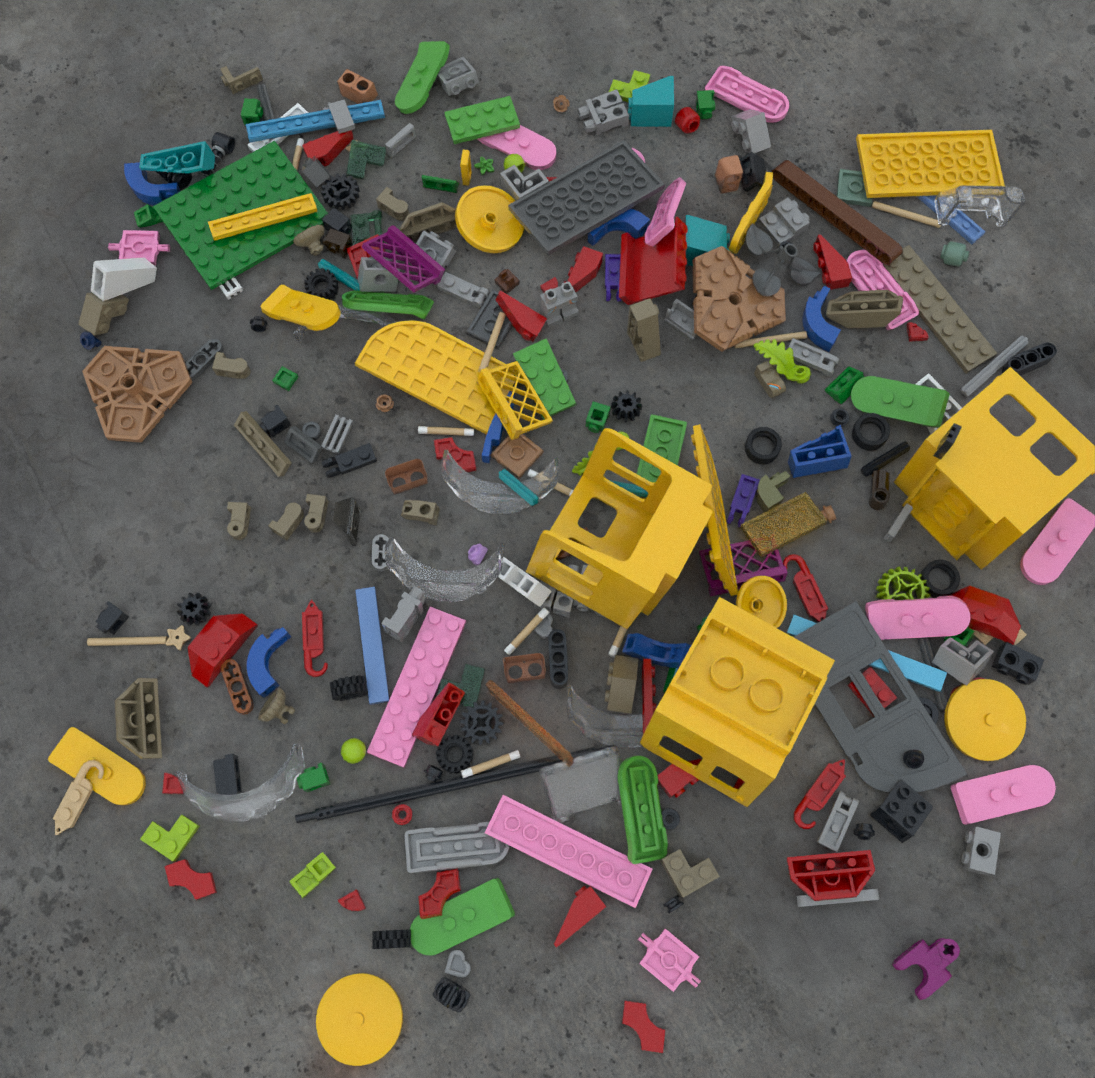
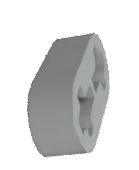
M379 534L374 537L372 542V565L377 571L382 572L390 566L391 543L386 535ZM381 540H384V542L386 543L383 544V551H380V547L377 544L380 543ZM380 555H382V558L385 561L384 563H382V566H379L378 563H376L380 561Z

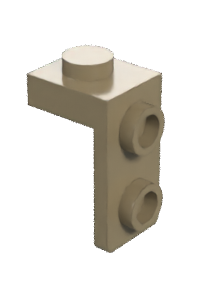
M227 66L220 69L223 75L220 78L224 86H228L233 94L263 80L258 67L233 78Z

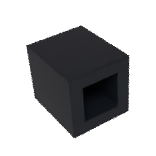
M334 207L322 219L325 230L328 232L330 229L345 234L351 232L350 219Z

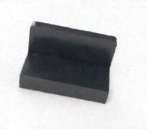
M750 152L739 159L743 170L741 178L742 187L746 192L757 186L762 187L766 173L764 159Z
M228 754L223 759L214 760L217 800L242 797L238 756Z

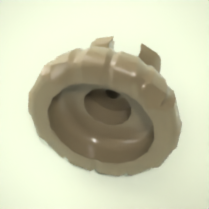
M315 225L295 236L294 244L299 247H308L311 255H319L324 247L320 242L325 231L323 225Z
M281 688L274 690L263 704L258 716L260 721L267 722L277 717L282 724H286L288 719L282 716V714L289 712L293 715L295 712L294 707L285 705L286 696Z

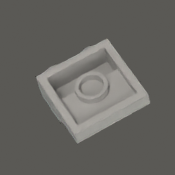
M464 57L445 64L437 75L443 90L448 96L457 95L462 90L473 88L479 83L476 70Z
M786 198L776 204L772 211L759 218L758 223L779 247L783 241H791L807 231L810 219L806 213H801L795 200L791 201L789 198Z
M423 230L416 245L443 268L445 265L448 266L456 253V250L453 248L454 244L447 240L442 242L439 240L440 236L432 231L427 233Z

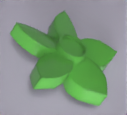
M481 156L480 163L474 165L475 168H481V175L485 174L486 171L494 172L492 166L493 159L485 160Z

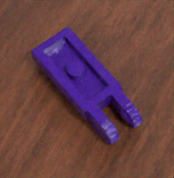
M605 254L606 301L611 299L610 289H617L616 299L621 301L619 298L621 254Z
M741 474L730 506V513L727 519L728 524H731L736 511L742 513L738 521V527L742 528L746 515H748L759 479Z

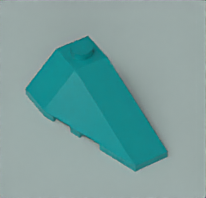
M203 141L141 154L139 168L148 171L176 173L202 172L214 169L215 155L207 142Z

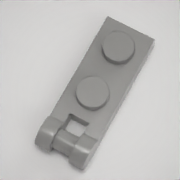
M445 272L440 283L437 285L438 290L477 308L482 307L484 298H487L490 293L484 287H478Z
M794 338L789 345L793 349L795 361L816 369L825 376L831 377L833 375V368L839 362L838 357Z
M842 791L838 792L817 840L818 844L835 853L838 852L859 803L858 799L854 797L851 799L845 796L846 793ZM842 803L848 806L847 811L840 808Z

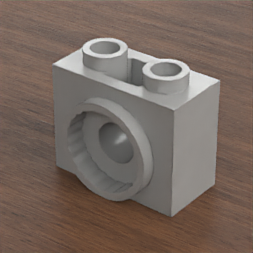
M372 256L361 257L358 273L360 291L396 292L398 279ZM383 257L386 261L392 262V259Z

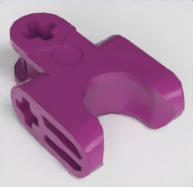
M939 938L930 946L923 939H920L893 961L892 966L895 970H905L914 964L921 968L923 980L916 987L915 995L919 1000H923L932 995L952 977L946 967L957 959L960 949L958 944L952 939ZM944 945L949 947L947 948L948 954L943 953V951L945 950Z

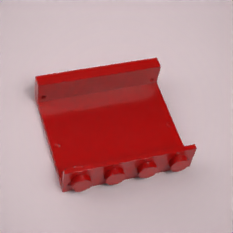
M675 217V227L653 247L646 244L645 236L634 239L628 232L621 235L619 298L627 305L685 290V265H687L686 233L688 228L679 217Z

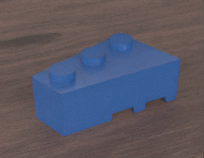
M841 425L835 427L826 434L825 432L819 438L813 441L810 440L790 451L788 465L793 478L848 468L852 456Z

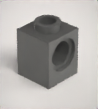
M315 156L312 159L309 157L303 162L302 172L316 188L330 177L328 170Z

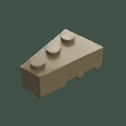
M651 298L629 307L627 334L641 362L661 355L658 322L659 310L657 305L652 303Z

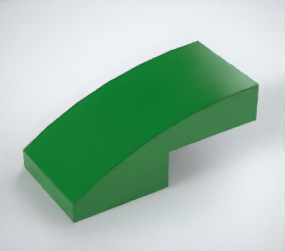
M148 204L134 212L139 228L162 222L154 208Z

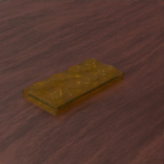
M804 492L741 524L740 528L758 554L763 557L826 525L827 519L809 495Z

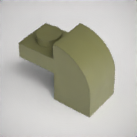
M787 471L781 474L777 472L770 479L766 474L761 478L755 498L765 514L781 505L784 497L778 491V488L788 482L790 475Z

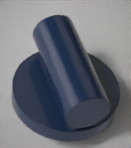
M88 331L80 335V343L87 350L99 347L102 344L99 339Z

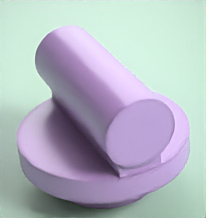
M481 544L473 545L468 551V559L473 564L479 566L488 549Z

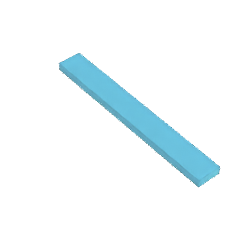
M793 615L787 634L795 637L817 623ZM889 651L907 680L938 692L941 691L947 672ZM881 659L869 664L872 667L889 673Z

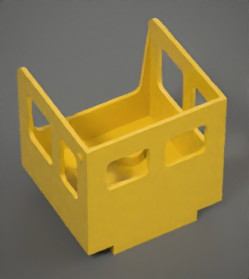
M1010 367L1003 374L998 375L990 385L926 438L894 483L908 496L902 506L904 507L907 503L912 506L913 509L910 514L955 560H958L965 553L982 570L1090 474L1093 475L1095 473V446ZM1005 395L1012 396L1035 418V423L1021 436H1013L990 414V408ZM954 423L962 426L954 444L940 460L933 455L937 451L941 439ZM1046 433L1052 434L1076 457V462L1060 476L1054 475L1030 451V447Z
M605 428L600 434L581 479L550 531L544 530L541 533L526 572L628 629L640 612L649 616L677 580L713 513L712 510L703 506L713 485L619 432ZM617 447L627 450L660 469L661 474L657 481L654 483L616 463L612 457ZM606 470H610L648 492L646 499H642L604 477ZM592 498L604 502L617 511L614 521L606 535L602 538L591 534L578 525L579 518ZM561 549L588 564L583 575L556 560Z
M719 597L658 704L640 743L652 753L748 807L776 778L786 756L790 753L835 660ZM663 736H667L699 754L703 759L697 766L663 748L659 743ZM716 766H719L741 778L744 783L739 789H735L715 778L711 773Z

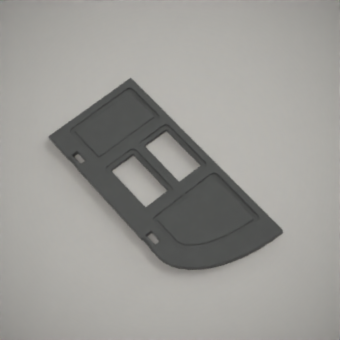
M857 601L794 637L835 660L815 702V706L849 758L857 774L866 784L874 789L890 793L898 781L903 780L916 792H922L946 785L967 775ZM878 659L882 660L906 700L885 711L860 671ZM847 677L851 678L874 715L873 719L855 729L829 689ZM913 749L921 751L924 754L922 766L917 769L909 768L903 761V755L906 751ZM857 753L863 763L858 765L852 754Z

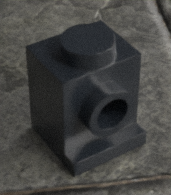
M278 405L274 406V411L266 413L261 419L262 423L259 424L264 432H269L272 437L291 426L288 418Z
M108 601L106 603L108 605L107 609H104L99 614L95 622L98 623L96 627L105 634L108 631L114 635L129 616Z

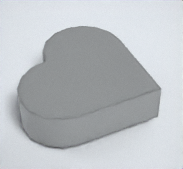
M548 614L533 630L542 639L549 638V634L552 631V616Z
M461 950L452 951L444 973L457 977L468 976L471 966L469 962L465 961V954Z

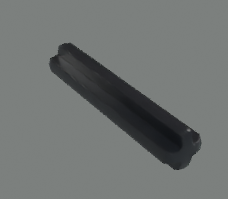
M906 441L900 443L863 466L861 473L865 477L871 475L873 471L879 470L908 452L910 445Z

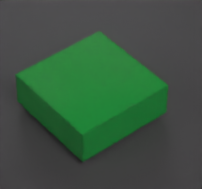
M282 366L272 381L274 384L289 391L298 379V374Z

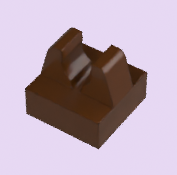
M504 269L494 279L495 284L506 294L520 284V280L509 269Z

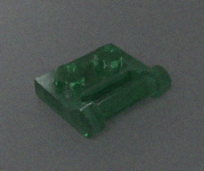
M374 210L371 213L351 215L353 245L371 237L369 221H374L375 235H382V211Z

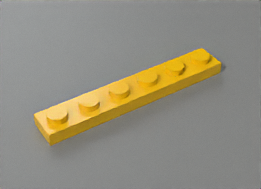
M310 193L209 221L208 225L213 239L216 241L317 212V207Z

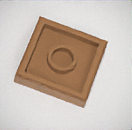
M520 434L514 440H511L508 435L491 453V457L520 479L543 454V450L523 434Z

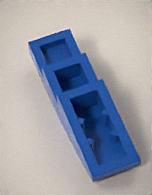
M509 391L507 396L511 397L512 391ZM513 403L510 404V407L512 408V410H513V408H514V404H513ZM495 414L486 435L482 452V462L490 463L492 447H498L501 444L502 431L506 430L497 414Z

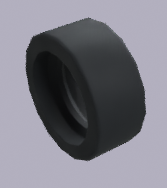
M866 413L860 416L852 429V438L855 444L861 449L868 451L881 448L890 434V426L887 420L875 413ZM864 423H872L878 426L882 433L880 439L870 441L864 438L860 433L861 426Z
M758 427L749 433L745 443V453L750 460L757 464L771 463L780 453L782 440L774 429ZM756 437L769 438L774 444V450L768 455L759 454L752 447L753 440Z
M943 559L934 560L921 571L922 576L920 579L921 581L927 580L924 586L930 587L926 593L930 594L931 597L948 596L959 586V571L949 561ZM939 568L948 573L951 580L949 587L944 590L935 588L929 581L931 570Z

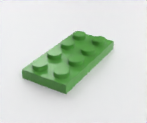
M510 96L444 112L454 144L520 128Z
M543 339L513 353L550 416L577 405L547 339Z
M651 414L643 446L678 465L687 422ZM640 458L637 475L650 482H656L661 474L660 469Z

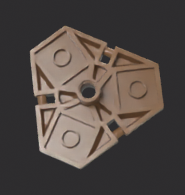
M723 246L697 256L693 260V293H697V297L693 300L694 333L721 352L750 339L753 334L757 336L786 321L784 289L780 287L779 291L770 297L760 295L752 280L755 271L750 268V265L744 263L739 257L734 256L733 253Z
M104 346L82 371L92 400L98 405L95 409L105 437L108 440L142 443L156 424L160 422V419L165 416L164 412L167 409H171L172 405L177 402L176 400L193 383L183 356L179 351L145 349V352H141L138 348Z

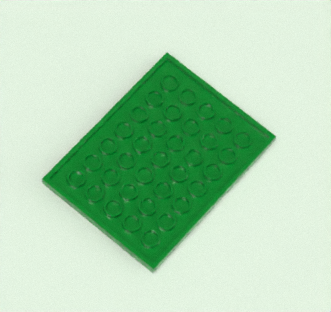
M275 140L153 206L155 212L210 290L215 289L294 244L295 236L315 225H323L324 227L322 219L328 214ZM311 193L317 207V212L216 241H214L208 225L209 221Z

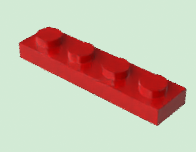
M643 659L641 666L643 734L656 710V703H652V697H655L656 686L652 684V678H655V666H651V659Z

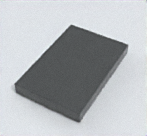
M493 289L466 331L468 336L487 345L500 312H503L495 300L499 292ZM507 316L504 319L494 347L497 350L513 326Z

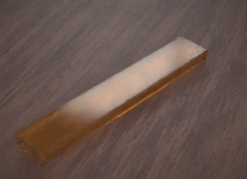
M489 680L485 684L490 694L568 767L574 763L570 752L495 682Z

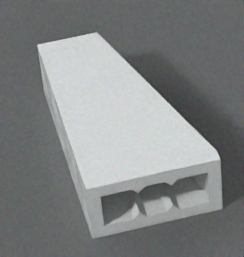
M146 258L95 261L93 264L91 292L102 301L109 300L155 282L157 267Z

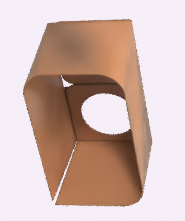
M348 69L337 81L341 95L357 104L374 101L378 95L374 82ZM357 84L366 88V90H359Z
M737 155L724 157L718 161L715 178L721 194L738 190L743 170Z
M414 459L390 467L385 471L388 484L394 495L428 483L427 474L420 459ZM414 472H421L424 477L413 482L410 479L411 474ZM396 478H403L406 482L404 485L393 487V481Z
M541 653L504 657L505 661L503 659L505 677L508 683L545 678V660ZM532 663H538L542 667V672L539 676L534 677L529 674L528 667ZM516 665L522 669V676L520 678L513 679L509 676V669L512 666Z

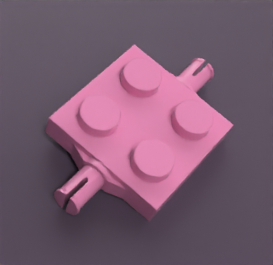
M123 230L120 243H109L108 249L109 251H119V259L146 258L156 266L157 255L160 251L170 252V245L159 244L160 233L158 231Z
M666 929L653 941L644 933L641 934L644 939L639 937L638 941L647 947V951L639 962L640 965L673 992L685 980L695 988L698 986L701 980L691 973L694 963L699 958L697 954Z

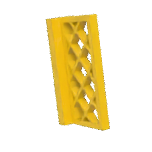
M518 361L488 370V368L481 369L477 381L511 440L517 439L520 434L552 423L551 416ZM515 368L518 376L507 373L508 370ZM498 374L503 376L502 382L495 380L492 375ZM505 378L516 381L514 387L505 384ZM517 383L525 385L527 388L526 392L516 388ZM504 388L512 391L511 397L503 395L501 389ZM514 393L524 396L523 402L514 399ZM526 398L534 400L536 403L535 407L525 403ZM513 403L521 406L520 411L512 410L510 404ZM523 408L533 411L532 417L522 414ZM535 413L543 415L545 420L535 419ZM522 418L530 423L528 426L522 427L519 419Z

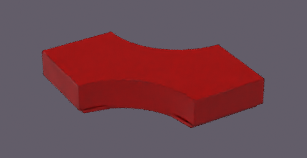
M452 437L434 440L437 460L443 459L451 462L456 467L458 474L477 471L473 451L460 449L454 443Z
M186 859L164 866L169 887L183 886L193 894L195 900L217 893L212 872L198 873L190 867Z
M458 869L437 872L433 887L427 893L418 896L421 919L442 916L446 900L454 893L461 891Z
M624 1000L622 1024L632 1027L637 1032L640 1038L641 1050L663 1053L665 1029L655 1026L650 1021L646 1011V1003Z

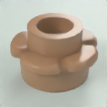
M559 95V97L554 98V109L558 112L567 111L570 102L566 99V96Z
M383 394L377 398L376 408L378 410L388 412L393 408L394 402L390 396Z
M824 505V510L821 511L824 521L832 523L831 521L836 520L831 505L827 507Z

